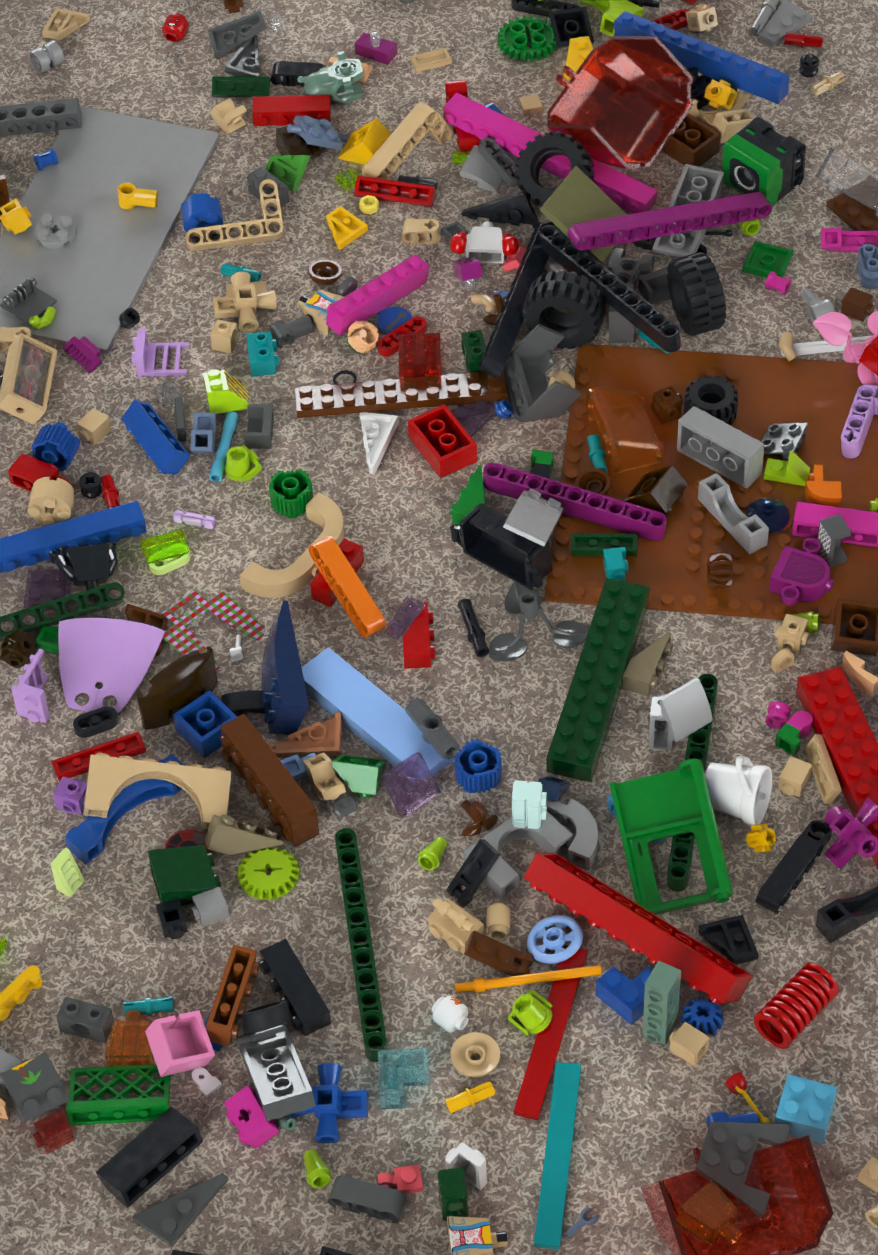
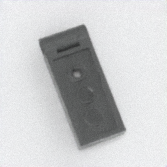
M285 1024L237 1037L243 1062L266 1121L279 1119L289 1114L316 1107L313 1091Z

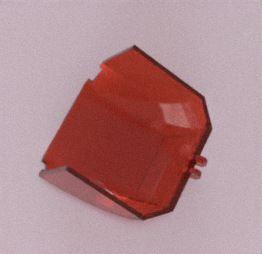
M613 36L592 50L576 73L569 66L564 65L562 70L571 78L570 81L560 74L556 76L558 83L565 88L547 111V127L554 134L556 131H560L565 135L573 136L587 149L590 158L601 163L624 169L649 167L694 105L693 99H691L690 84L693 83V77L657 36Z
M809 1135L754 1152L745 1185L770 1193L763 1218L755 1215V1211L745 1204L741 1205L735 1200L734 1196L724 1189L720 1190L695 1172V1170L641 1187L653 1222L662 1240L673 1255L798 1254L818 1247L827 1223L834 1214ZM698 1147L693 1149L696 1164L701 1153Z

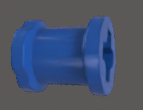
M53 148L40 155H33L35 165L39 171H42L44 167L58 164V158Z

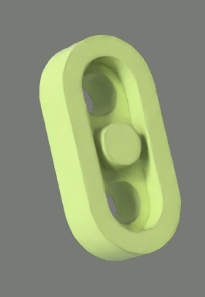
M177 544L152 555L148 560L151 573L164 575L188 564L191 559L190 550L186 545Z

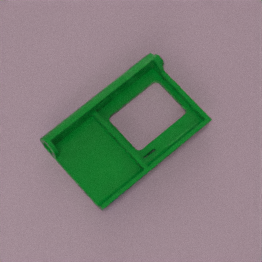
M700 759L683 761L679 764V769L620 783L609 782L635 901L655 915L710 902L724 903L733 895L707 781ZM691 832L695 835L707 890L705 893L663 902L660 900L648 844L651 841Z

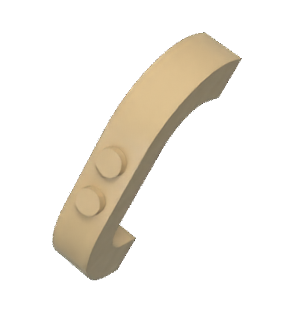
M318 492L306 505L307 519L324 529L312 544L331 536L339 546L344 539L342 512L332 499ZM308 547L292 565L284 569L271 570L252 561L239 575L241 589L256 596L266 598L284 597L302 590L315 578L320 570L311 558Z

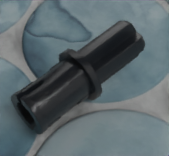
M399 175L398 181L434 186L435 190H437L438 183L436 179L421 178L420 175L416 177Z

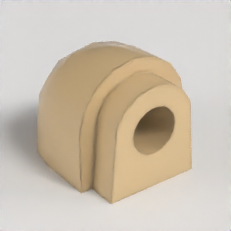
M556 370L550 378L547 389L555 381L575 389L576 384L574 378L569 373L563 370L560 372Z

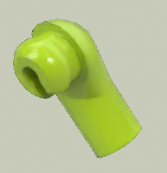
M47 307L41 318L37 315L32 316L29 319L32 328L38 330L49 326L56 314L55 308Z

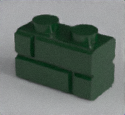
M463 1168L439 1170L437 1177L442 1219L447 1221L449 1216L468 1217L467 1189Z

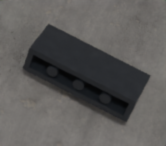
M171 1106L98 1169L96 1174L107 1190L128 1208L203 1142L197 1125Z

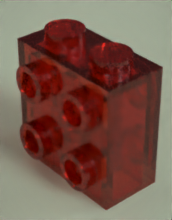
M440 333L399 334V379L441 375Z

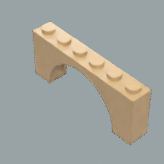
M96 753L90 756L84 816L107 818L109 807L117 794L128 785L146 779L165 780L185 790L198 808L201 829H209L213 815L220 817L221 815H227L231 771H227L223 767H213L210 769L203 768L199 764L185 766L175 761L159 763L150 758L134 760L130 756H119L117 758L109 757L105 753Z

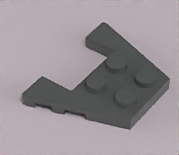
M710 1122L695 1172L720 1190L724 1189L736 1198L737 1202L741 1205L745 1204L755 1211V1215L763 1218L770 1193L746 1186V1177L757 1141L784 1149L791 1125Z

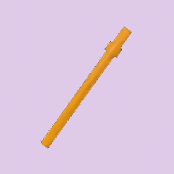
M601 965L486 980H484V977L474 978V981L455 983L456 993L469 991L481 993L486 992L485 989L602 975Z

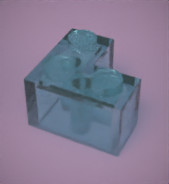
M428 1048L378 1050L380 1110L406 1108L405 1086L430 1085Z

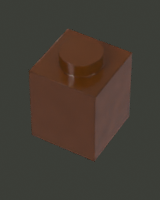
M851 287L842 299L841 313L863 322L874 311V295Z

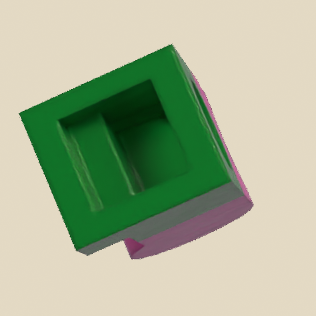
M806 711L796 712L776 734L775 746L795 756L800 751L801 739L808 736L812 731V715Z

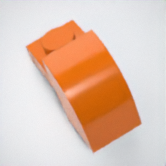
M814 465L813 473H809V481H806L804 497L806 502L841 508V481H823V465Z

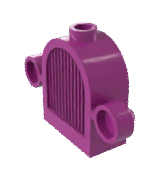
M808 538L804 540L802 551L785 546L770 578L769 592L781 595V601L786 605H795L798 601H816L822 598L827 591L831 592L834 579L829 577V565L823 558L817 556L820 553L821 547L817 539Z

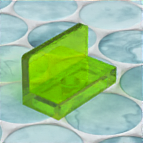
M182 529L140 540L141 552L147 564L189 553Z

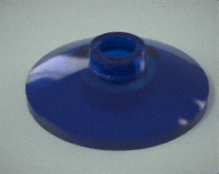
M772 498L758 499L751 503L746 511V516L748 517L756 514L767 525L769 533L784 529L790 520L788 507L781 501Z

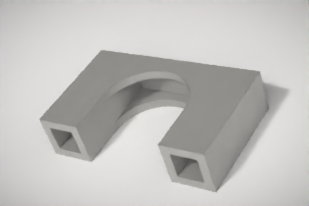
M547 812L546 820H541V827L539 829H530L527 826L525 828L514 827L511 817L506 818L493 831H488L482 839H485L498 852L510 841L526 839L537 843L547 853H557L562 856L568 851L573 842V834ZM477 843L469 845L463 852L464 862ZM499 856L483 880V883L501 900L520 887L519 874L501 856Z

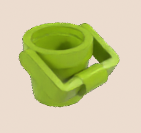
M245 445L232 447L227 452L226 476L234 481L242 480L244 483L251 480L262 470L259 457Z
M530 990L527 994H523L515 1000L508 1020L526 1036L530 1033L537 1034L543 1031L551 1022L552 1011L550 1009L553 1005L536 991ZM516 1017L521 1021L522 1026L514 1021Z

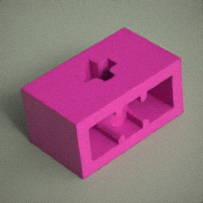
M247 1085L224 1102L228 1110L226 1116L234 1126H237L239 1130L237 1136L244 1145L249 1144L256 1149L280 1132L274 1119L266 1121L256 1092Z

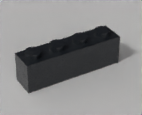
M284 939L260 950L261 961L258 962L260 964L259 967L264 975L268 974L271 978L269 980L270 986L274 993L279 992L282 997L280 1001L287 1002L289 1011L292 1014L291 1021L295 1029H301L304 1036H307L330 1025V1012L288 941Z

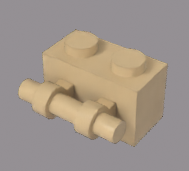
M439 898L435 899L433 906L436 909L428 916L429 931L434 937H441L447 941L452 950L460 951L464 954L470 934L475 930L484 935V924L447 898L444 901Z

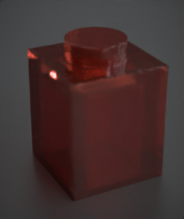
M62 1110L34 1122L35 1133L32 1134L34 1142L38 1148L43 1147L46 1154L74 1141L72 1129Z

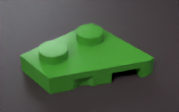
M270 156L265 170L287 185L288 189L296 191L311 156Z

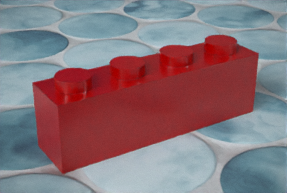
M330 95L253 97L254 126L293 125L296 115L302 117L309 116L318 120L326 119L331 123Z

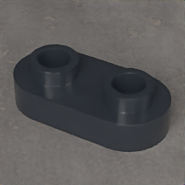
M104 706L81 714L73 721L74 732L79 737L87 738L110 730L118 724V714L110 706Z

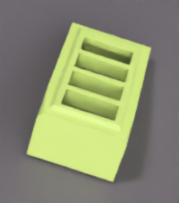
M65 847L51 862V868L56 889L71 897L84 883V878L70 850Z

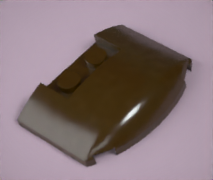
M206 647L207 652L200 654L198 650H195L178 658L149 681L152 686L144 695L141 691L137 694L142 727L145 730L169 725V718L209 690L213 692L218 681L214 653L211 647Z

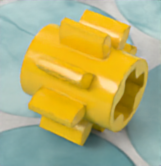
M767 823L751 825L752 831H749L746 835L748 846L755 848V853L771 851V846L776 842L774 830L768 828Z

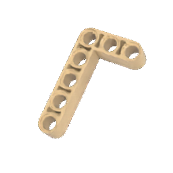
M419 102L364 166L362 176L388 180L426 134L443 145V142L449 141L452 138L453 132L436 110L425 102Z
M266 179L260 184L259 192L263 219L190 229L186 233L187 248L192 251H200L280 239L283 235V220L277 184L271 179ZM269 187L274 191L271 194H266L263 190ZM268 207H275L277 211L275 213H268L266 209ZM271 226H277L280 230L276 233H273L269 230V228ZM256 228L260 233L258 235H251L249 231ZM233 231L239 232L240 236L237 238H232L229 236V234ZM212 234L220 236L217 241H213L209 237ZM192 237L200 239L196 244L191 243L189 240Z

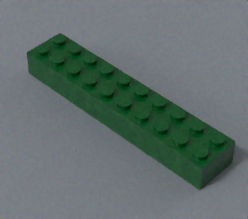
M606 578L546 757L547 773L592 782L622 690L623 675L632 658L649 605L650 587Z

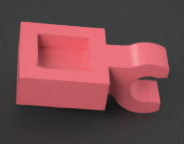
M522 239L518 240L519 249L517 253L506 256L502 265L505 271H510L514 268L518 269L527 246L522 247Z
M419 1165L394 1168V1175L389 1173L377 1175L378 1185L397 1189L404 1194L423 1191Z

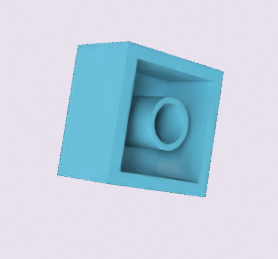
M788 1074L776 1113L775 1124L791 1125L788 1135L824 1144L836 1100L837 1087Z

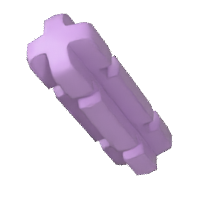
M175 510L173 520L176 523L182 524V522H185L186 525L204 526L207 529H213L216 523L213 516L207 515L204 517L202 514L192 512L184 513L185 511Z

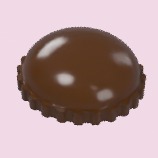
M327 259L314 261L308 267L309 277L319 285L335 283L340 279L343 272L338 262Z
M599 468L584 470V472L577 475L578 477L574 482L575 487L604 496L609 493L612 487V481L608 473Z

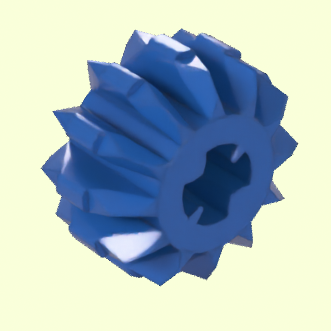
M699 996L697 1002L690 999L688 1006L683 1008L682 1023L690 1024L707 1036L708 1033L715 1036L717 1029H721L723 1026V1010H720V1005L712 1003L709 998L703 1001L701 996Z

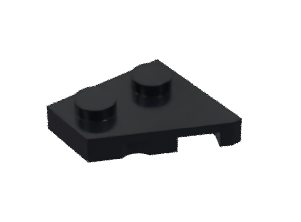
M743 915L698 926L699 934L732 963L738 965L758 959V951Z

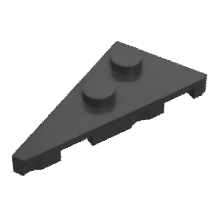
M257 35L245 41L225 65V73L236 77H259Z
M223 1173L135 1214L133 1221L173 1247L225 1185L228 1177Z

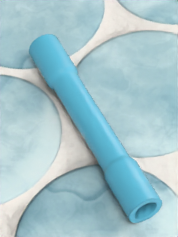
M232 411L226 414L216 458L209 475L211 481L221 482L227 452L239 418L236 412Z

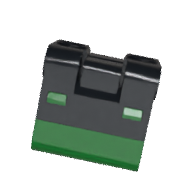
M755 117L724 145L722 161L723 183L741 194L761 192L773 206L793 189H796L794 188L795 186L801 185L804 179L806 145L792 136H782L774 131L772 124L760 117Z

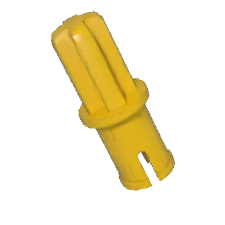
M488 1081L471 1089L465 1088L464 1092L448 1099L446 1098L445 1103L450 1114L470 1105L474 1107L475 1103L494 1096L495 1089L493 1084Z

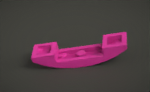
M821 228V249L836 252H858L859 248L864 244H872L878 248V231H842V228Z

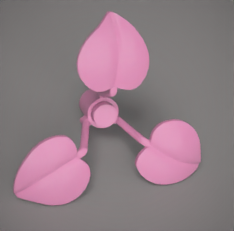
M878 311L873 312L868 318V329L874 334L863 344L853 343L850 345L852 334L848 331L851 328V321L844 314L830 312L817 318L813 325L818 329L825 341L833 346H840L846 343L843 358L846 362L859 364L857 373L862 384L878 386V376L859 362L865 350L864 347L878 336Z

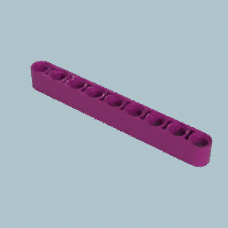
M488 463L484 466L483 486L488 491L518 500L524 490L529 491V489L540 492L541 497L546 500L553 498L561 502L560 506L564 508L563 514L629 534H637L639 537L652 541H660L665 537L667 518L661 512L502 464Z

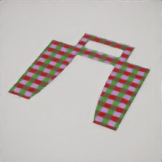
M193 590L161 613L174 624L173 627L164 632L162 639L182 656L198 650L200 654L207 652L203 644L185 628L186 625L207 610L212 611L227 624L257 641L264 636L265 626L223 591L211 600L206 601ZM193 598L201 603L179 620L171 614ZM215 661V667L217 671L220 667Z

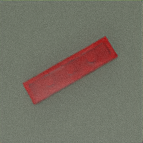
M138 731L51 762L60 782L63 776L72 778L87 773L89 771L90 756L96 753H105L109 757L119 758V756L134 757L147 751Z

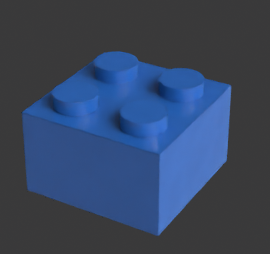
M210 690L173 714L176 731L203 758H206L223 746L219 738L222 736L220 726L237 718Z

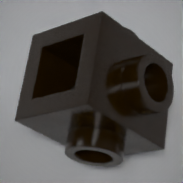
M17 629L5 637L1 645L0 659L15 668H21L25 664H29L30 655H34L36 639Z

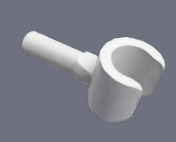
M239 634L236 635L235 648L229 649L232 662L243 659L242 636Z

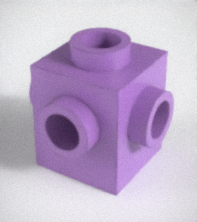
M63 776L53 793L56 808L62 809L67 813L82 815L84 812L87 783L80 779L74 780Z

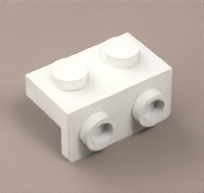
M462 1142L457 1148H452L445 1158L446 1169L463 1168L464 1178L479 1190L487 1184L486 1159L480 1151L472 1150Z

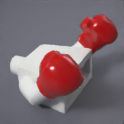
M486 221L482 223V227H473L470 234L459 232L453 235L450 241V248L456 254H463L466 250V258L473 257L479 260L480 263H504V255H515L519 249V243L514 235L510 233L502 234L501 228L494 227L492 222Z

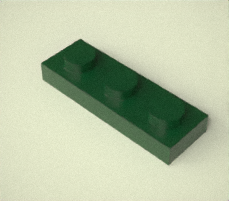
M212 76V97L270 96V77Z
M571 533V556H603V549L625 547L626 556L637 557V534Z

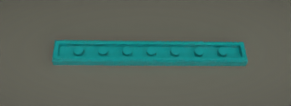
M556 1062L534 1247L560 1250L581 1064Z

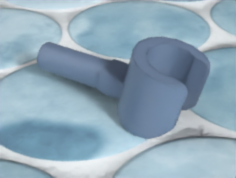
M583 1209L580 1214L581 1219L567 1230L565 1234L570 1237L584 1225L597 1223L599 1216L595 1215L591 1220H588L587 1215L593 1209Z

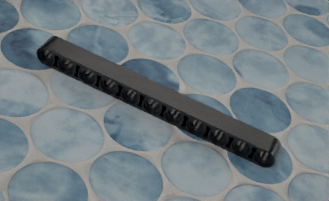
M542 222L537 225L532 233L478 365L480 370L495 379L502 373L523 323V308L529 288L533 281L542 275L549 255L542 249L539 235L540 229L547 226Z
M548 225L540 229L541 245L545 253L568 272H575L581 277L583 275L588 278L589 282L595 283L596 289H600L607 304L664 351L671 353L681 348L680 331L675 323L585 250H578L571 239L555 226Z

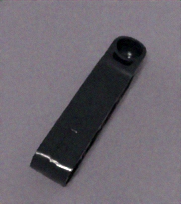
M813 820L808 824L761 887L755 903L776 914L779 913L778 909L780 906L783 907L791 897V891L793 889L796 890L804 879L802 877L804 873L809 872L816 862L814 859L817 856L820 857L824 847L829 842L832 829L828 823L822 820ZM815 832H822L825 835H817Z

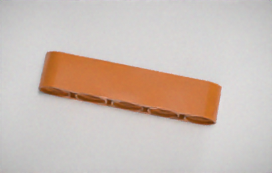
M328 536L310 545L309 554L360 635L367 638L384 629L386 621L336 541L331 536Z

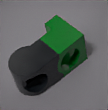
M533 449L531 453V467L533 469L529 473L550 479L554 465V452Z

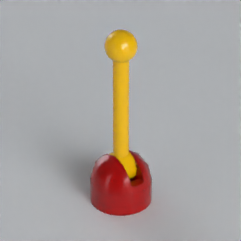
M738 1072L729 1077L725 1082L727 1088L734 1094H742L757 1114L760 1123L770 1124V1120L762 1115L746 1093L747 1081L743 1074Z

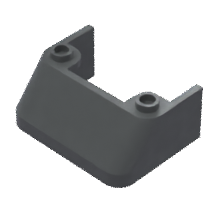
M540 324L511 351L503 369L506 389L514 410V417L522 422L559 417L582 395L580 391L557 381L547 389L548 384L544 373L552 367V350L564 339V335Z

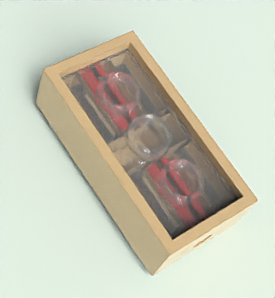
M23 333L17 336L9 346L0 389L1 410L31 424H35L42 417L47 409L57 356L56 349Z

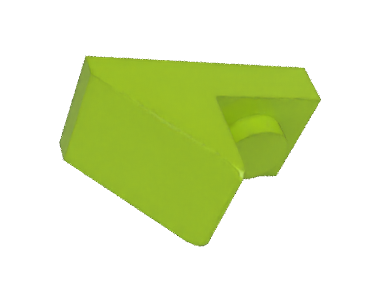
M790 451L788 461L768 458L764 480L805 486L806 481H808L810 467L794 452Z

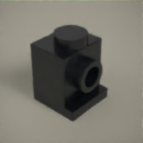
M179 898L156 904L158 918L165 938L179 939L185 932H188Z

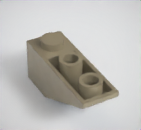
M667 632L630 659L623 675L622 689L649 696L651 689H656L659 681L657 675L659 672L663 673L666 665L665 657L666 655L670 656L673 650L671 633Z
M213 815L204 839L207 849L228 855L283 845L284 842L280 832L273 827L262 828L250 821H235L234 818L228 815H221V817Z

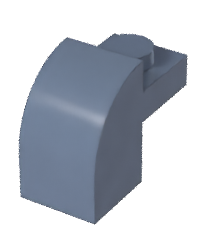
M194 412L193 430H191L192 454L215 453V413Z

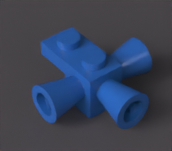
M323 1063L317 1066L320 1085L313 1086L312 1088L316 1107L290 1114V1116L295 1118L314 1113L319 1120L315 1141L319 1143H337L340 1141L337 1119L368 1118L369 1093L367 1090L341 1091L338 1083L342 1066L335 1063Z

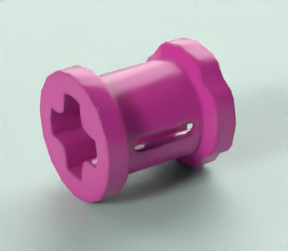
M772 271L766 279L765 288L780 291L785 296L790 289L792 279L777 276Z

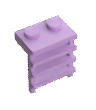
M138 328L137 337H133L135 352H132L131 355L132 365H136L137 378L142 376L167 377L168 375H175V377H179V375H187V369H180L181 349L189 348V342L148 343L146 328ZM164 348L162 370H155L157 349ZM169 348H176L174 370H167Z
M39 649L36 655H30L31 664H25L23 667L25 674L17 677L19 684L18 686L13 685L11 690L17 715L27 717L32 722L40 721L46 723L50 714L45 692L42 688L49 675H43L40 659L44 650Z

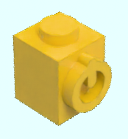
M17 198L0 207L2 212L0 219L8 232L12 230L16 235L26 231L32 225L29 220L32 215L26 206L22 208Z

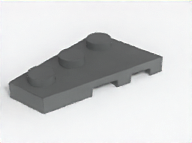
M261 11L208 30L216 59L266 29Z

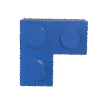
M613 966L596 981V996L630 1025H633L644 1015L645 982L653 969L649 966L646 967L631 981Z

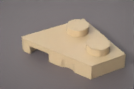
M56 8L42 30V35L45 38L62 40L90 22V14Z

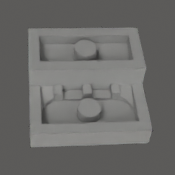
M474 145L461 169L460 176L479 182L478 188L497 192L503 179L479 153V146ZM497 159L500 165H505L504 161Z
M697 677L659 699L662 717L668 721L670 738L675 742L713 721L706 693Z

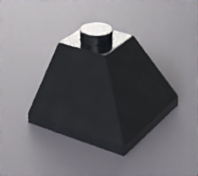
M586 7L549 12L557 48L568 47L570 39L589 36L591 43H594Z

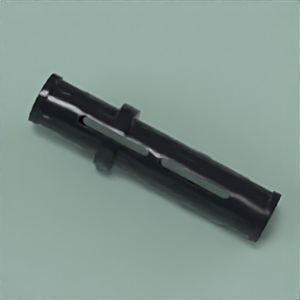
M462 599L458 602V608L468 631V641L472 643L476 656L484 657L489 653V648L485 641V632L480 628L471 600Z

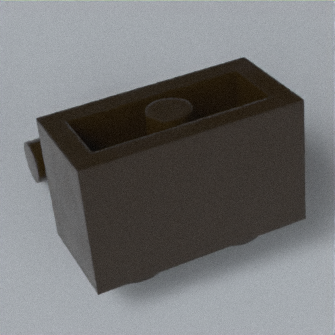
M288 126L276 128V147L281 156L311 154L314 157L320 156L319 146L305 145L306 142L300 135L287 131Z

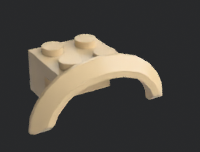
M749 92L739 93L730 111L723 107L711 111L698 110V101L696 99L689 100L687 107L688 114L721 134L720 144L726 143L755 118L747 108L740 109L748 101L751 95Z

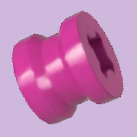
M778 701L770 703L767 709L768 715L765 719L766 725L770 728L781 729L788 721L787 717H789L791 712L789 705Z

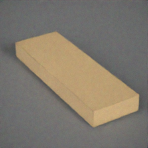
M815 734L804 749L809 763L812 764V772L824 804H831L842 789L823 736Z

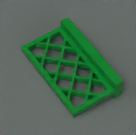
M156 1064L71 1068L70 1101L67 1102L66 1106L69 1126L155 1121L169 1109L171 1075L164 1076L159 1081H155L150 1076L155 1072H159ZM130 1073H137L140 1076L133 1083L126 1079ZM112 1074L115 1078L108 1084L100 1080L104 1075ZM76 1076H88L90 1080L80 1085L76 1082ZM147 1081L152 1086L143 1092L138 1086ZM121 1082L127 1088L118 1093L112 1088ZM96 1083L102 1089L93 1095L88 1089ZM159 1090L164 1094V1097H150V1095ZM132 1091L139 1095L137 1098H124ZM107 1092L114 1097L111 1100H100ZM81 1094L89 1098L87 1101H75Z

